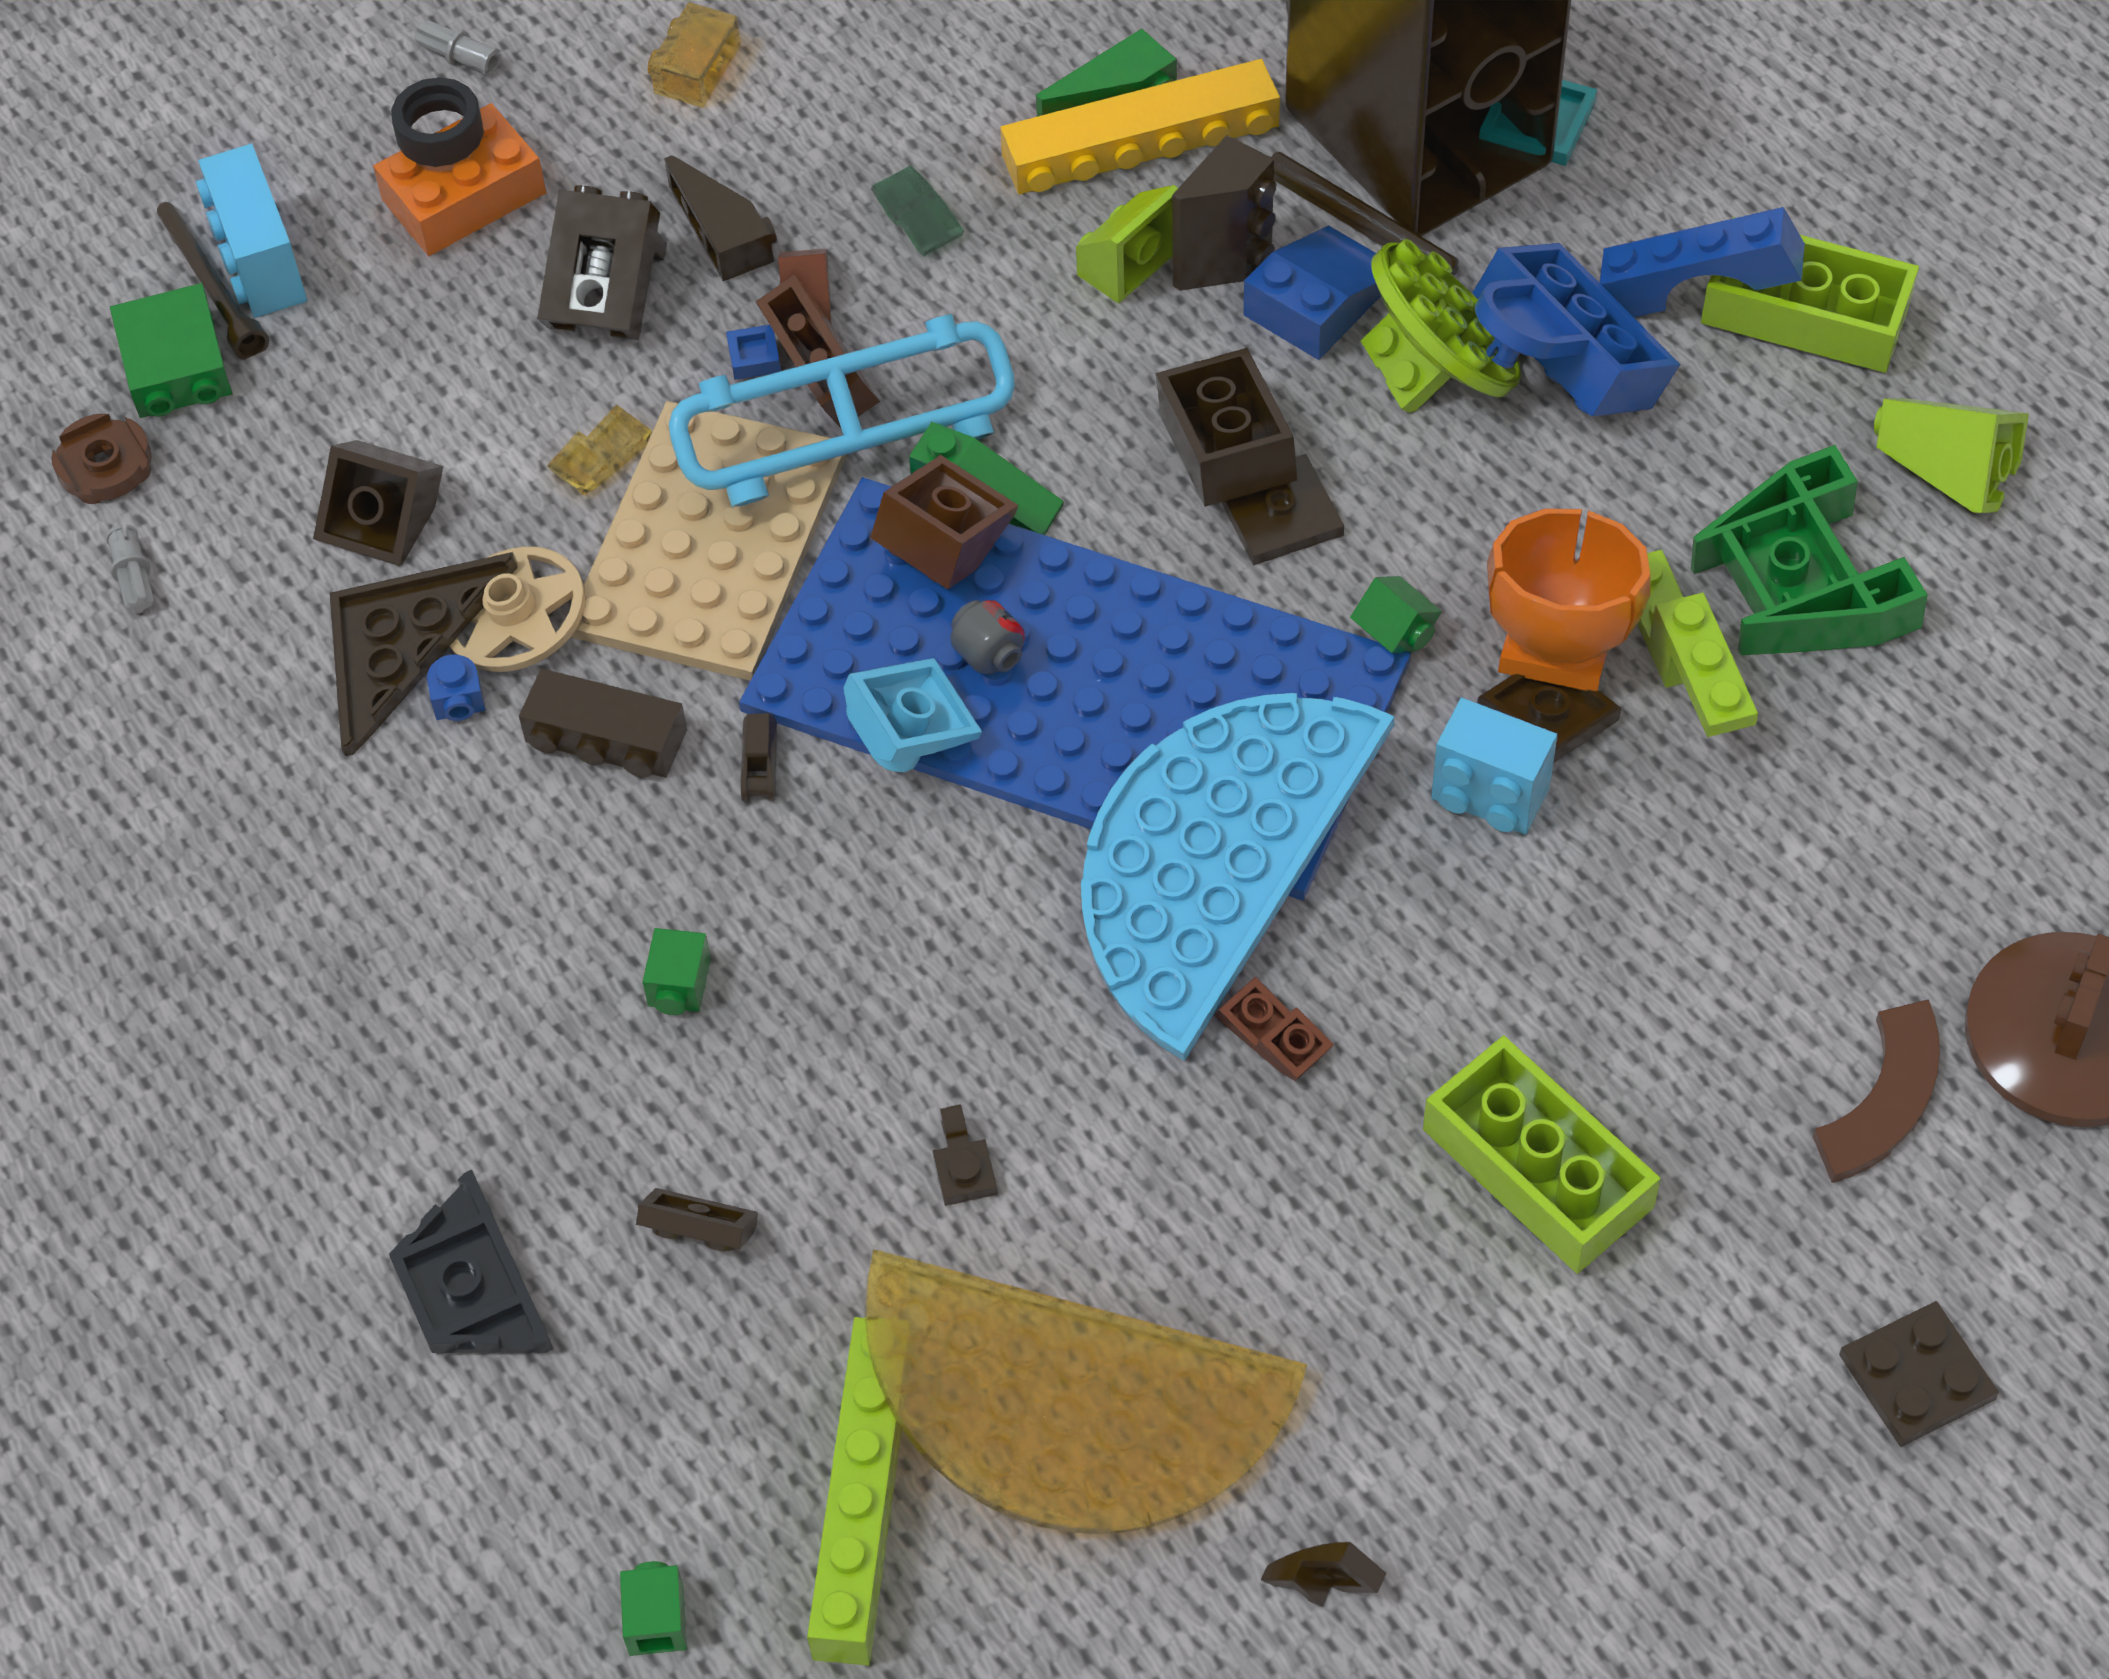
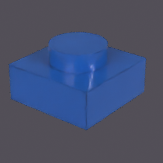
M770 324L726 331L734 380L781 371L775 333Z

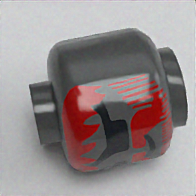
M974 600L964 605L954 616L951 623V645L979 674H993L998 671L1006 672L1020 661L1022 657L1021 649L1025 642V630L999 602L995 600Z

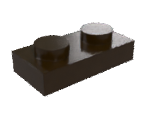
M655 1188L639 1203L636 1225L652 1228V1232L655 1235L663 1238L678 1239L685 1236L702 1240L705 1246L714 1250L731 1251L741 1249L754 1234L758 1212Z

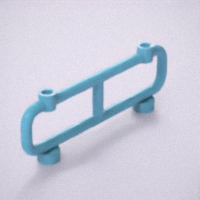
M948 314L925 322L927 332L732 385H729L727 375L704 380L698 383L701 393L680 401L670 417V439L678 465L685 478L697 487L706 490L726 488L731 507L734 508L769 497L764 477L922 434L926 431L931 421L945 427L952 425L953 430L974 437L977 440L994 434L989 415L1003 409L1012 398L1015 387L1014 373L1005 344L999 333L989 325L978 321L955 324L953 315ZM969 340L978 341L985 347L996 380L995 389L991 394L862 430L845 374L929 351L947 349ZM826 380L841 426L842 436L715 471L704 469L699 464L688 430L689 421L693 416L704 412L719 411L737 403Z

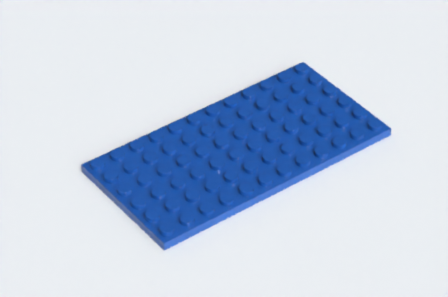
M862 477L743 693L739 706L741 712L747 714L769 713L775 717L777 724L871 755L846 714L847 705L843 687L849 674L935 658L982 733L979 739L921 756L913 770L1092 829L1098 811L1108 793L1126 768L1152 743L1156 746L1163 739L1181 729L1184 721L1209 709L1233 701L1262 695L1297 693V698L1333 701L1334 697L1344 698L1388 713L1409 666L1411 652L1391 653L1377 641L1008 524L977 570L950 589H946L939 583L929 579L927 575L912 565L891 554L886 548L870 538L883 493L892 486ZM974 600H995L1023 626L1025 642L1021 649L1022 657L1009 671L979 674L952 647L950 639L952 620L956 613L967 603ZM1348 801L1288 896L1302 901L1305 900Z

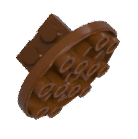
M2050 932L2019 940L1991 958L1977 976L1969 995L1965 1012V1034L1971 1056L1977 1068L1987 1082L2003 1098L2017 1108L2042 1120L2076 1127L2109 1125V937L2099 933L2097 936L2076 932Z

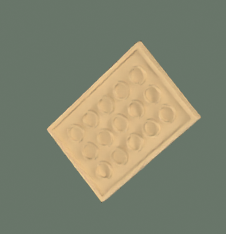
M666 401L584 584L586 600L583 616L570 638L751 681L765 655L847 455L764 477L769 497L751 504L732 508L726 488L706 490L695 486L685 478L678 465L669 432L670 417L678 403ZM718 412L697 414L692 417L688 424L697 460L704 469L710 471L831 439Z

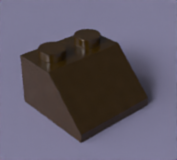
M359 440L331 445L313 539L392 564L403 565L436 507L444 466Z

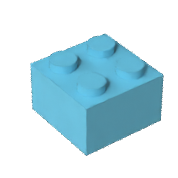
M1461 697L1436 744L1431 799L1437 800L1443 808L1457 814L1467 812L1483 818L1490 826L1499 831L1511 832L1514 830L1526 835L1550 789L1557 733Z

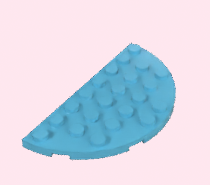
M1297 693L1262 695L1233 701L1209 709L1184 721L1181 729L1163 739L1156 746L1152 743L1126 768L1111 788L1098 811L1087 842L1088 850L1084 862L1083 879H1081L1083 918L1093 958L1108 990L1122 1010L1140 1030L1162 1048L1181 1060H1186L1395 726L1394 716L1374 707L1344 698L1334 697L1333 701L1297 698Z

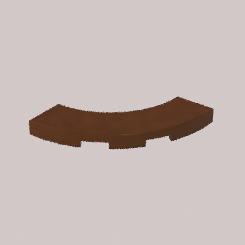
M1929 999L1878 1012L1876 1022L1882 1040L1883 1059L1882 1069L1875 1086L1862 1103L1850 1113L1830 1124L1815 1128L1813 1139L1832 1183L1857 1175L1888 1157L1891 1151L1915 1129L1922 1118L1934 1089L1940 1056L1939 1034Z

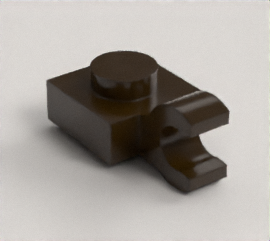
M961 1104L941 1108V1124L947 1148L933 1150V1159L944 1205L947 1206L998 1195L986 1140L969 1143Z

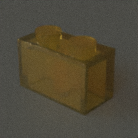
M688 2L678 18L675 17L671 21L667 37L660 48L654 49L650 55L648 74L652 77L654 93L703 108L741 46L737 16Z

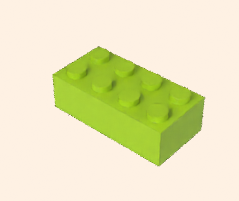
M1800 235L1805 243L1802 281L1754 290L1737 279L1711 275L1706 288L1701 324L1887 373L1911 303L1919 266Z
M1505 1035L1501 1036L1426 1099L1423 1131L1576 1274H1579L1655 1207L1661 1178Z

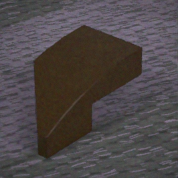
M1334 1542L1305 1548L1267 1565L1261 1581L1274 1587H1293L1309 1602L1322 1607L1331 1587L1341 1592L1378 1593L1387 1573L1351 1542Z

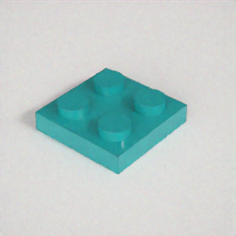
M1562 79L1555 149L1551 162L1563 166L1567 165L1596 103L1597 89ZM1499 102L1491 105L1480 128V139L1535 155L1545 154L1546 148L1536 138L1524 135L1501 112L1502 105Z

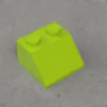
M1170 185L1139 192L1125 205H1119L1115 208L1109 219L1094 232L1086 233L1076 246L1077 276L1119 304L1173 257L1172 195L1178 187Z

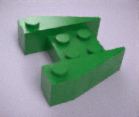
M1836 445L1790 461L1693 537L1691 558L1693 574L1725 564L1754 613L1741 619L1738 651L1741 655L1795 653L1877 646L1922 628L1928 594L1905 557L1858 574L1829 524L1853 516L1858 484L1856 477Z

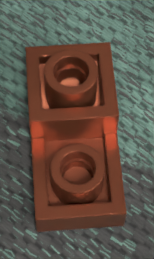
M1256 977L1228 1000L1215 1015L1222 1024L1274 1068L1294 1081L1299 1079L1334 1045L1297 1007L1290 1012Z

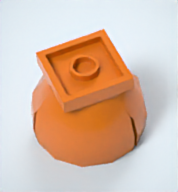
M1544 508L1509 522L1494 541L1487 560L1490 613L1507 633L1500 655L1499 673L1509 675L1520 674L1525 675V678L1586 691L1587 689L1598 691L1608 651L1620 645L1628 638L1641 619L1650 597L1651 575L1647 548L1623 524L1588 510L1580 557L1576 561L1575 551L1582 509Z

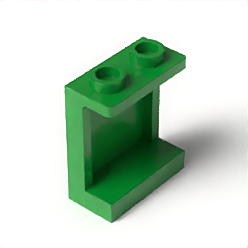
M202 283L109 306L129 390L139 418L151 415L157 417L165 416L174 409L197 403L211 404L220 397L233 394L220 351L212 311Z

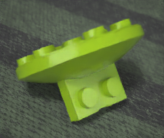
M1404 239L1401 243L1391 242L1385 244L1373 256L1371 261L1372 273L1389 313L1361 340V343L1376 368L1380 369L1386 378L1385 383L1402 410L1409 413L1416 411L1450 378L1494 397L1506 396L1519 384L1521 370L1518 358L1512 368H1505L1492 361L1497 352H1495L1493 357L1487 356L1486 350L1492 344L1495 337L1483 327L1477 318L1475 304L1478 299L1451 274V266L1440 254L1432 251L1427 256L1412 241Z

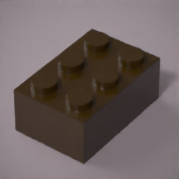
M1248 348L1155 373L1161 419L1204 507L1298 481L1294 436Z

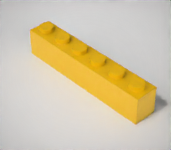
M1261 58L1000 126L1002 157L1018 195L1031 191L1043 192L1050 189L1053 185L1073 180H1089L1099 173L1118 168L1131 169L1141 162L1160 157L1173 158L1184 151L1206 145L1217 146L1226 135L1237 138L1248 134H1264L1271 128L1279 127L1280 96Z

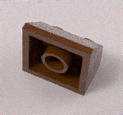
M939 455L884 491L870 538L886 548L894 556L901 558L927 575L932 581L939 583L946 589H950L977 570L1016 514L1019 505L947 458Z

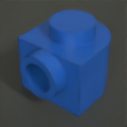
M447 655L439 658L431 665L427 673V682L436 720L447 718L452 721H462L468 719L474 713L486 711L477 669L469 658L462 655Z

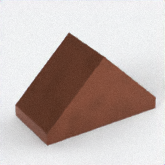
M827 248L780 252L778 256L780 284L795 274L815 298L831 323Z

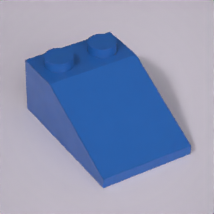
M1329 225L1273 251L1244 280L1243 315L1317 360H1320L1381 297L1371 268V261L1376 253Z

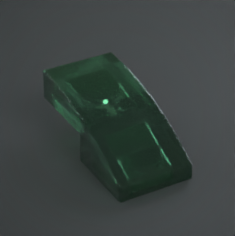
M911 165L871 187L872 192L895 226L901 224L915 248L923 257L963 235V228L948 206L925 178Z

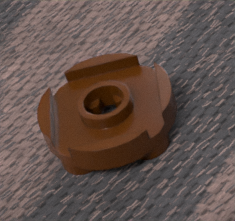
M93 414L75 421L64 429L59 436L61 444L57 448L56 453L53 450L51 457L54 471L61 486L71 495L79 497L82 502L96 504L123 496L144 482L151 473L152 453L143 429L134 420L124 417V422L121 420H111L109 414ZM103 452L106 456L112 455L106 461L96 463V454Z

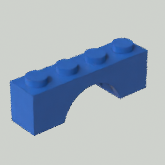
M1784 207L1604 248L1600 284L1633 317L1665 311L1670 291L1679 283L1697 276H1726L1737 279L1754 290L1802 281L1805 243Z

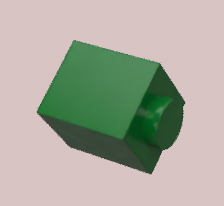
M1387 576L1375 577L1350 618L1391 653H1403L1404 651L1415 652L1428 644L1435 633L1434 624L1442 611L1402 577Z
M654 928L642 981L648 1007H655L659 1012L668 1015H680L685 1010L700 1012L711 960L706 933Z
M650 1561L638 1564L634 1570L620 1571L622 1632L629 1656L687 1650L684 1586L678 1565L668 1566V1564L663 1562Z

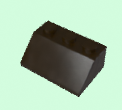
M1226 135L1172 195L1173 287L1182 291L1243 282L1275 251V246L1272 244V232L1276 215L1273 213V196L1277 184L1274 181L1273 158Z

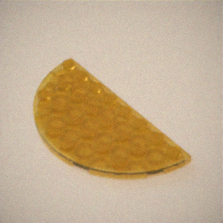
M873 1249L865 1292L867 1343L879 1386L897 1423L921 1455L955 1487L993 1510L1038 1527L1071 1533H1120L1154 1527L1191 1513L1230 1489L1253 1468L1271 1446L1285 1424L1301 1389L1307 1367L1305 1363Z

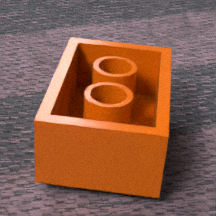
M492 103L480 108L484 134L478 148L467 158L452 165L433 167L420 165L407 158L402 151H399L373 165L382 201L428 257L547 193L539 157ZM462 119L446 126L445 128L435 133L444 132L455 127Z

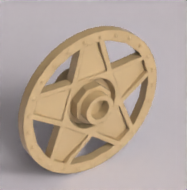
M517 547L488 556L492 557L513 552L518 561V568L513 574H501L488 582L482 599L484 607L471 621L476 626L466 647L462 646L458 638H456L449 646L455 655L469 658L475 664L476 669L490 672H507L523 669L555 653L577 629L583 616L586 600V591L582 578L575 566L566 557L558 552L542 547ZM530 560L552 564L564 573L535 579ZM572 599L569 614L559 630L555 632L548 615ZM513 641L531 650L512 657L493 658Z

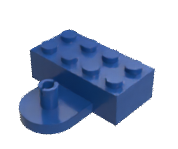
M1560 243L1498 248L1472 292L1478 299L1475 304L1478 320L1495 337L1492 344L1486 350L1487 356L1493 357L1495 352H1497L1492 361L1505 368H1512L1520 353L1534 357L1544 367L1545 374L1554 382L1561 384L1575 399L1576 406L1592 417L1652 409L1681 365Z

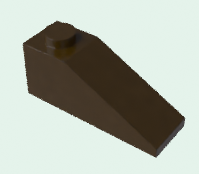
M673 155L664 158L669 188L722 281L774 262L772 244L777 243V236L767 216L761 218L750 200Z

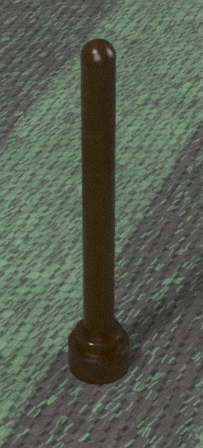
M170 202L160 203L157 207V214L228 325L227 342L235 355L245 360L265 351L269 345V336L260 322L243 315L174 205Z

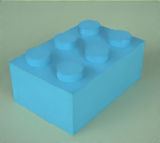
M253 144L199 159L198 162L204 179L195 182L204 208L213 206L214 210L205 213L214 239L217 241L225 240V243L218 245L225 269L229 275L237 272L238 276L230 278L238 304L241 305L248 302L253 318L307 302L289 238Z

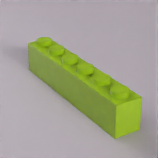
M854 1317L807 1634L813 1661L870 1666L913 1355L910 1322L860 1317Z

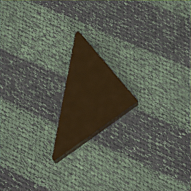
M513 552L329 593L341 749L345 756L354 755L376 732L428 672L431 665L442 656L484 607L482 600L484 589L488 582L498 575L513 574L518 568V561Z

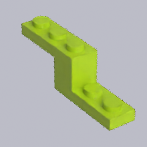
M1663 550L1647 553L1651 575L1650 597L1637 625L1665 688L1684 684L1707 737L1756 725L1758 718L1757 709L1704 592L1683 597Z

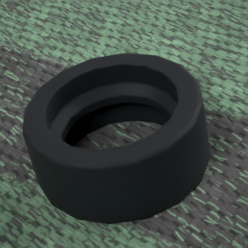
M437 77L418 81L408 86L396 97L391 109L392 125L398 147L407 158L420 165L438 167L457 163L467 158L478 148L484 134L477 97L468 86L455 79ZM435 111H452L464 116L455 127L440 133H422L411 128L420 117Z

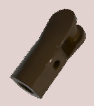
M769 713L747 714L743 718L742 801H749V796H768V801H775L777 721ZM767 771V776H750V772Z

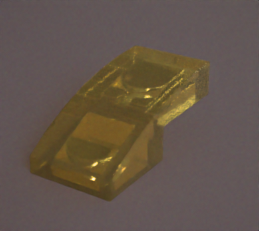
M616 404L588 436L578 431L550 461L547 467L579 493L585 495L603 484L646 447L652 432Z

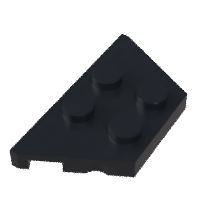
M469 1170L458 1179L460 1186L441 1207L435 1204L421 1219L417 1230L406 1235L389 1253L432 1353H546L553 1350L550 1338L473 1171Z

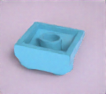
M935 658L851 673L843 687L848 719L874 760L890 771H910L917 765L921 756L979 739L982 733Z

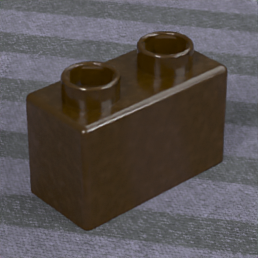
M1287 0L1285 104L1288 111L1393 220L1418 235L1423 236L1538 172L1545 168L1553 159L1571 0ZM1499 102L1502 105L1501 112L1524 135L1536 138L1546 148L1545 154L1535 155L1480 139V128L1491 105Z

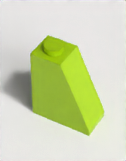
M1885 398L1874 420V433L1878 436L1876 447L1970 511L1976 513L1998 512L2005 495L2004 491H1999L1997 488L2000 482H2004L2009 474L2015 475L2021 464L2029 413L1905 398Z

